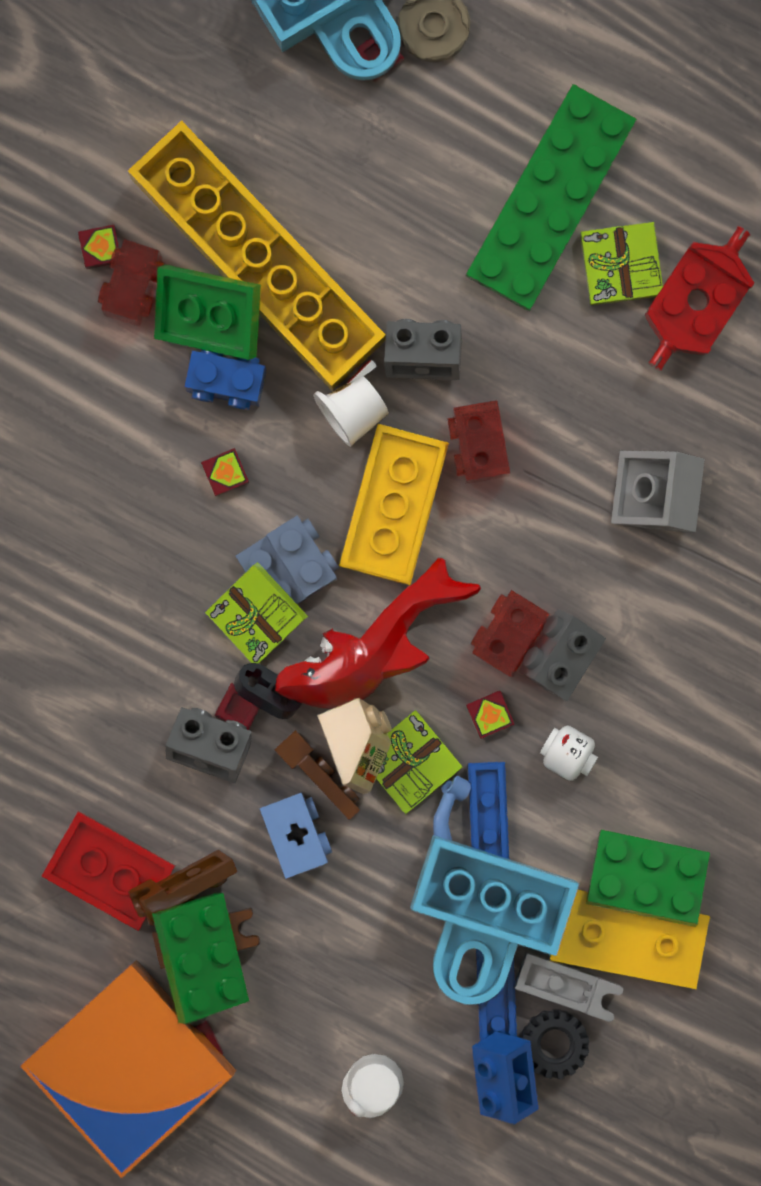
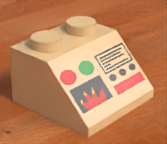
M357 698L318 715L343 785L361 794H366L371 791L389 750L391 741L388 732L392 731L384 711L379 712L374 705H370Z

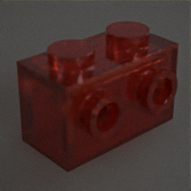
M125 239L121 248L115 247L109 264V268L114 269L110 283H103L98 297V303L102 304L101 310L105 316L140 327L143 317H149L154 302V297H151L150 294L154 282L157 283V267L165 265V262H162V255L159 250Z
M498 400L454 407L453 417L447 418L450 439L458 440L460 454L453 455L457 476L464 475L465 484L509 477L510 468ZM472 420L478 421L481 427L479 429H472L469 427L468 422ZM482 456L487 460V464L479 466L474 459Z
M511 590L507 597L503 594L499 596L490 612L495 617L488 628L483 625L479 628L471 645L475 647L472 652L475 657L512 679L522 664L525 654L532 648L543 630L545 622L551 616L542 608ZM516 612H523L524 618L520 622L512 621L513 615ZM497 643L504 644V650L500 654L493 653V647Z

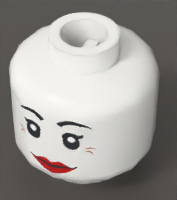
M568 725L560 730L554 728L540 754L545 756L543 759L544 766L569 781L575 780L580 773L588 776L598 758L592 754L595 748L594 740Z

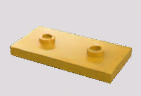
M377 424L339 567L411 585L447 453L448 442Z
M577 889L557 955L550 954V961L686 988H697L710 920L709 915L699 914L698 924L696 927L588 905L586 904L588 891Z

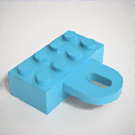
M251 0L282 52L315 33L335 67L350 78L371 80L380 77L392 68L399 56L401 44L399 28L382 0ZM364 27L372 35L380 48V55L375 60H365L358 53L349 37L350 32L354 28Z
M433 835L410 907L413 911L445 921L433 959V972L440 989L449 998L459 1003H483L497 995L504 986L518 944L556 956L579 883L564 876ZM472 948L479 949L483 953L484 960L478 979L473 986L463 987L457 982V973L463 954Z

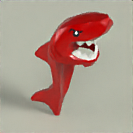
M437 558L415 583L407 587L384 609L361 638L333 631V628L324 632L320 647H322V652L328 653L327 658L321 662L319 657L313 658L310 656L303 662L285 667L276 679V692L288 699L323 709H334L357 698L361 700L366 699L373 694L384 679L410 672L428 662L429 656L412 645L406 636L410 625L420 612L434 605L467 600L478 594L481 586L479 584L453 580L449 576L446 561L443 558Z

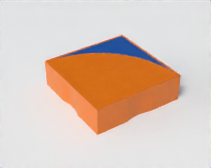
M137 960L20 1066L120 1178L125 1176L216 1093L237 1071L201 1031L197 1030L190 1023L182 1024L178 1022L172 998Z

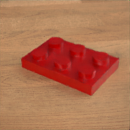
M78 811L41 877L133 929L140 931L146 916H138L130 899L129 891L149 879L155 883L163 880L172 874L176 865Z

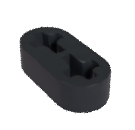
M248 663L241 668L235 677L234 688L238 695L278 719L293 717L302 705V703L288 699L286 706L280 703L282 695L276 692L278 674L263 665ZM251 676L257 679L254 687L248 684Z

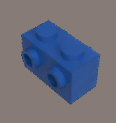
M201 349V352L192 351L184 387L188 393H192V399L213 403L214 398L227 400L230 407L249 410L250 405L257 407L260 405L266 368L265 365L259 364L260 359L256 357L250 360L237 358L236 360Z
M495 1032L472 1046L481 1115L515 1125L539 1109L531 1041Z

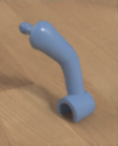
M455 776L453 781L448 780L443 783L441 790L444 794L433 818L434 835L451 841L449 817L455 799L463 801L471 790V784L459 776Z

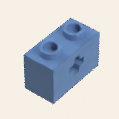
M302 792L260 808L285 878L328 863L326 855L332 853L325 832L317 833L313 820L319 818L312 797L305 799ZM297 823L299 828L306 827L308 830V834L303 837V844L298 845L295 839H288L287 834L292 831L291 824Z

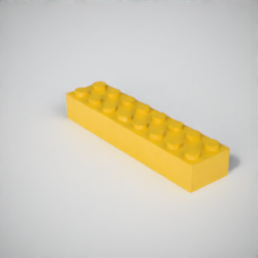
M182 120L128 170L131 180L223 277L261 285L259 315L332 391L386 341V334Z

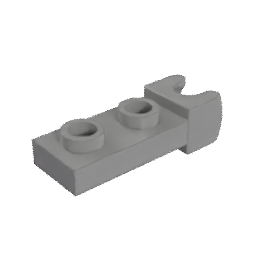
M525 952L513 987L608 1022L614 1020V1015L602 1007L601 999L606 994L621 995L624 991L623 986L527 952Z

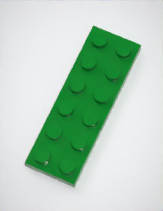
M572 84L467 271L466 277L530 312L637 119Z

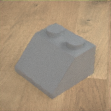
M620 451L611 523L665 531L696 532L705 459L680 452Z

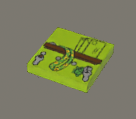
M654 222L581 231L580 236L590 306L657 296L663 287Z
M258 562L205 612L251 663L258 664L308 617Z
M415 710L395 726L392 731L388 732L391 745L376 779L402 811L407 814L458 772L462 765Z

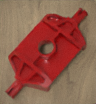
M737 226L727 245L717 246L698 242L691 243L644 314L650 327L660 339L658 344L661 346H659L648 362L652 367L656 365L655 369L658 371H662L672 353L674 354L676 351L696 355L709 354L713 343L748 290L754 285L753 279L738 257V252L751 235L746 230L739 239L744 228ZM699 290L705 294L707 304L703 310H694L689 306L688 295L691 291Z

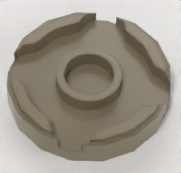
M406 0L399 13L397 26L401 42L410 54L420 60L439 62L450 59L461 51L468 40L471 22L468 9L462 0Z

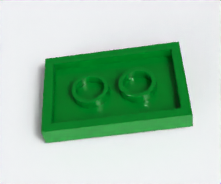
M166 264L157 267L154 339L247 360L257 357L261 285Z
M600 830L586 904L696 927L699 920L710 852Z
M214 893L152 914L179 1023L187 1024L249 1002L223 893Z

